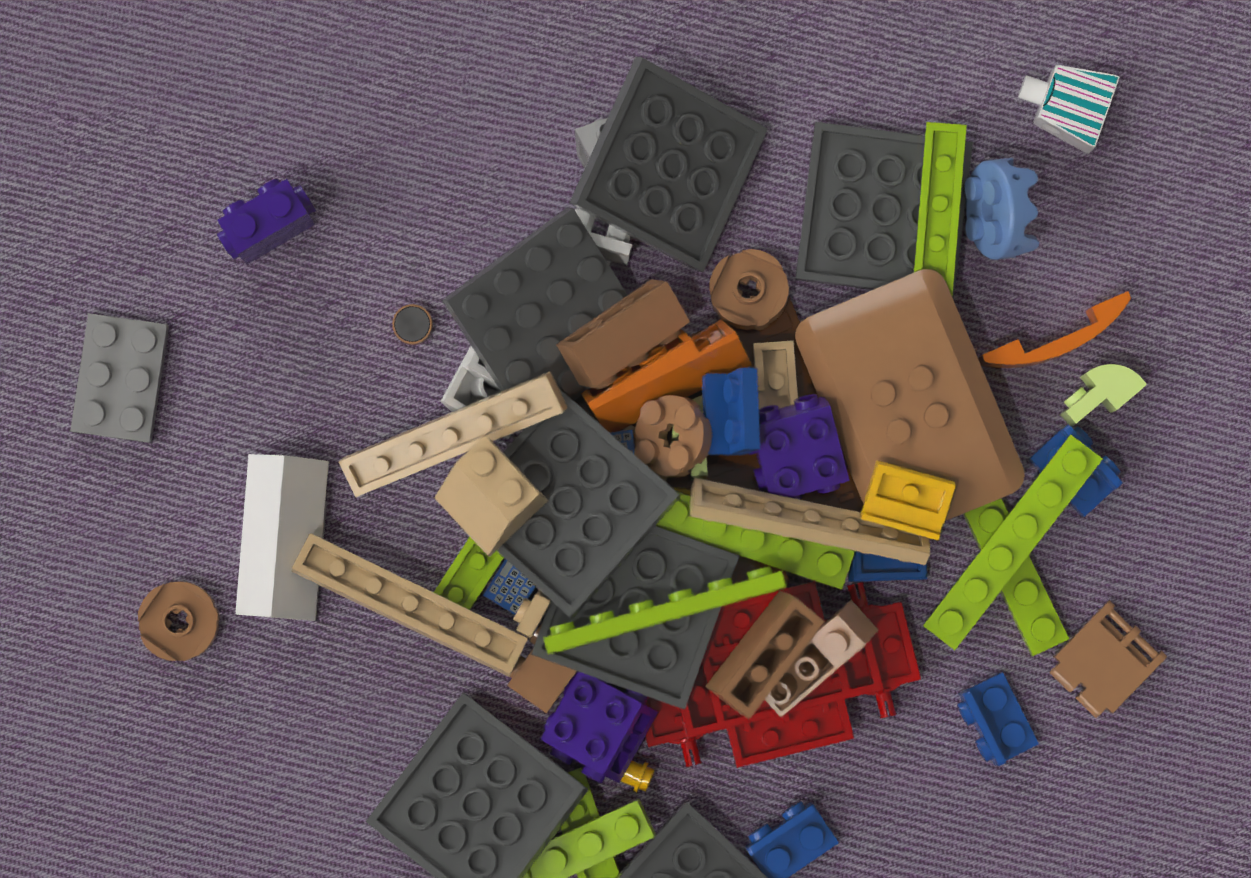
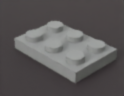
M88 313L71 432L152 443L169 325Z

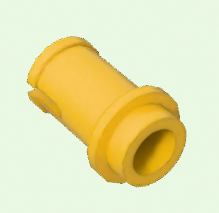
M632 760L621 782L633 786V791L638 792L639 789L646 792L655 769L648 767V762H644L642 765Z

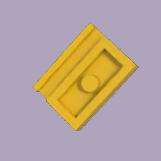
M876 460L863 509L860 512V518L939 541L940 531L945 522L956 484L954 481Z

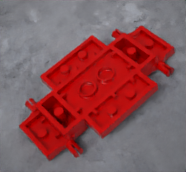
M815 581L722 606L685 710L651 697L648 698L645 705L658 712L645 735L648 747L664 743L681 744L685 767L693 766L689 750H692L694 763L698 765L702 761L696 740L707 733L727 729L735 765L738 768L855 739L845 699L863 694L875 695L880 719L886 718L888 715L885 701L889 716L897 715L891 691L902 684L921 680L902 602L884 606L869 605L864 582L856 584L859 599L855 584L847 586L851 600L878 631L864 647L785 715L780 717L768 702L764 700L750 719L732 709L705 686L779 591L797 598L823 621L826 622L827 620L824 619Z

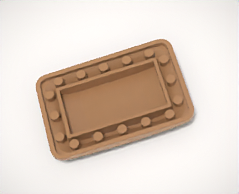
M919 270L809 316L800 322L795 334L797 346L818 396L825 397L830 404L842 453L863 504L876 460L954 481L956 487L945 521L1008 496L1021 487L1025 476L1022 463L952 295L941 274L935 270Z

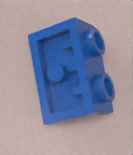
M740 368L728 374L707 373L703 375V417L709 419L712 429V441L708 455H745L759 450L757 368Z
M1068 424L1062 427L1028 460L1041 473L1070 434L1089 449H1091L1090 446L1093 444V441L1079 426L1073 429ZM1105 455L1102 457L1103 460L1069 502L1081 517H1085L1113 490L1123 484L1118 478L1121 471Z
M1003 672L958 693L962 700L961 703L957 704L958 710L967 726L974 724L980 736L979 739L975 740V743L985 762L992 760L995 766H1001L1007 760L1039 745Z
M802 801L795 803L781 814L785 820L771 829L767 823L748 836L751 843L746 845L745 848L767 878H788L839 843L812 802L804 806Z

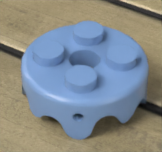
M1014 158L982 161L965 181L966 234L968 239L975 243L977 249L991 260L1016 258L1018 255L1034 251L1039 246V241L1034 235L1024 234L1027 224L1038 215L1036 206L1030 202L1027 195V190L1036 184L1038 176L1033 170L1014 167Z

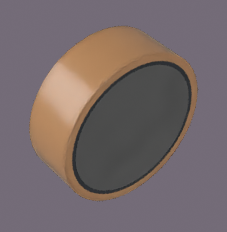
M409 304L401 307L395 313L392 327L395 335L401 342L408 345H418L425 342L431 335L433 322L425 308Z

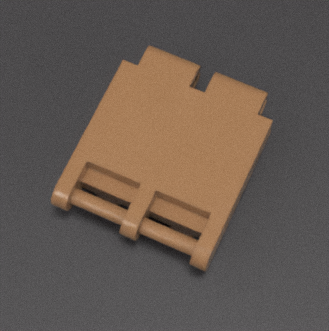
M1110 600L1053 656L1058 663L1049 672L1068 692H1072L1081 684L1084 689L1075 698L1095 718L1105 709L1110 713H1114L1167 658L1163 651L1157 652L1139 635L1141 630L1136 625L1131 627L1113 609L1115 604ZM1107 614L1126 632L1124 636L1105 618ZM1133 640L1152 658L1150 661L1131 644Z

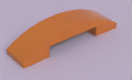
M1127 291L1092 306L1085 311L1091 325L1025 353L1019 339L981 355L978 360L981 366L1020 368L1037 365L1061 357L1079 348L1105 330L1124 310L1131 296Z

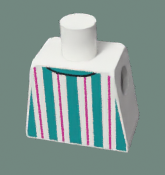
M1056 65L1051 71L1047 82L1026 75L1018 98L1039 105L1033 122L1036 126L1089 154L1096 147L1120 76Z

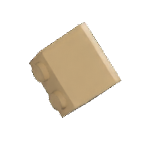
M485 435L454 464L434 497L489 557L548 502V499L502 450Z

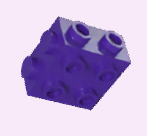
M278 179L271 180L257 190L259 194L257 197L246 203L243 199L238 200L222 211L225 216L217 221L223 230L217 233V236L233 259L240 257L248 265L315 225L310 214L316 210L300 184L293 188L287 179L279 182Z
M809 394L795 399L794 405L780 409L777 405H770L759 409L760 449L749 453V455H757L760 468L753 469L760 492L766 491L770 494L800 500L802 494L815 490L818 493L832 492L841 487L840 483L850 481L831 407L825 397Z
M577 671L576 675L572 677L565 687L564 697L558 708L548 717L544 727L545 731L540 740L553 747L550 754L569 765L572 764L574 759L582 763L584 767L581 772L590 778L603 783L605 777L620 783L658 712L645 705L649 697L628 689L623 693L614 688L612 683Z

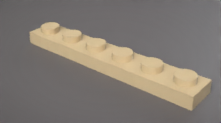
M547 372L345 456L338 462L355 497H358L468 452L484 435L491 441L497 440L563 413L567 406L551 372Z
M694 478L690 489L691 517L773 533L787 538L816 542L826 546L850 549L864 554L898 559L903 562L926 565L930 555L929 538L863 520L860 518V512Z
M311 533L292 567L293 573L510 677L528 638Z

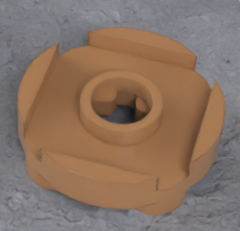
M747 249L731 257L728 255L716 265L710 278L709 289L712 308L724 322L738 329L764 330L770 323L778 319L788 302L789 285L783 267L776 258L761 250ZM750 280L755 281L756 290L760 293L757 296H751L749 299L744 298L743 292L738 287L740 284L748 285Z
M668 395L660 397L655 401L650 400L642 406L640 417L636 424L634 455L657 475L675 478L686 476L691 473L688 471L696 463L701 464L708 455L712 441V429L709 419L703 417L702 411L699 409L701 407L689 398ZM673 427L674 432L679 433L678 441H672L671 446H669L667 434Z
M170 582L160 585L147 594L139 607L138 622L143 644L150 652L164 660L188 661L200 656L209 649L218 633L220 613L215 606L214 600L203 588L193 583ZM183 610L187 613L185 620L189 625L186 630L179 628L176 632H173L170 629L172 621L168 617L172 612L179 614Z

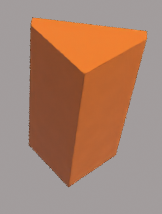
M722 319L691 338L682 329H679L680 334L676 339L664 345H656L648 351L649 356L646 360H643L638 365L626 366L616 373L618 377L613 383L601 389H587L581 395L599 424L609 433L618 432L636 423L640 417L642 406L650 400L655 401L660 397L668 395L686 398L702 390V376L707 373L728 374L740 368L751 366L752 364L736 332Z

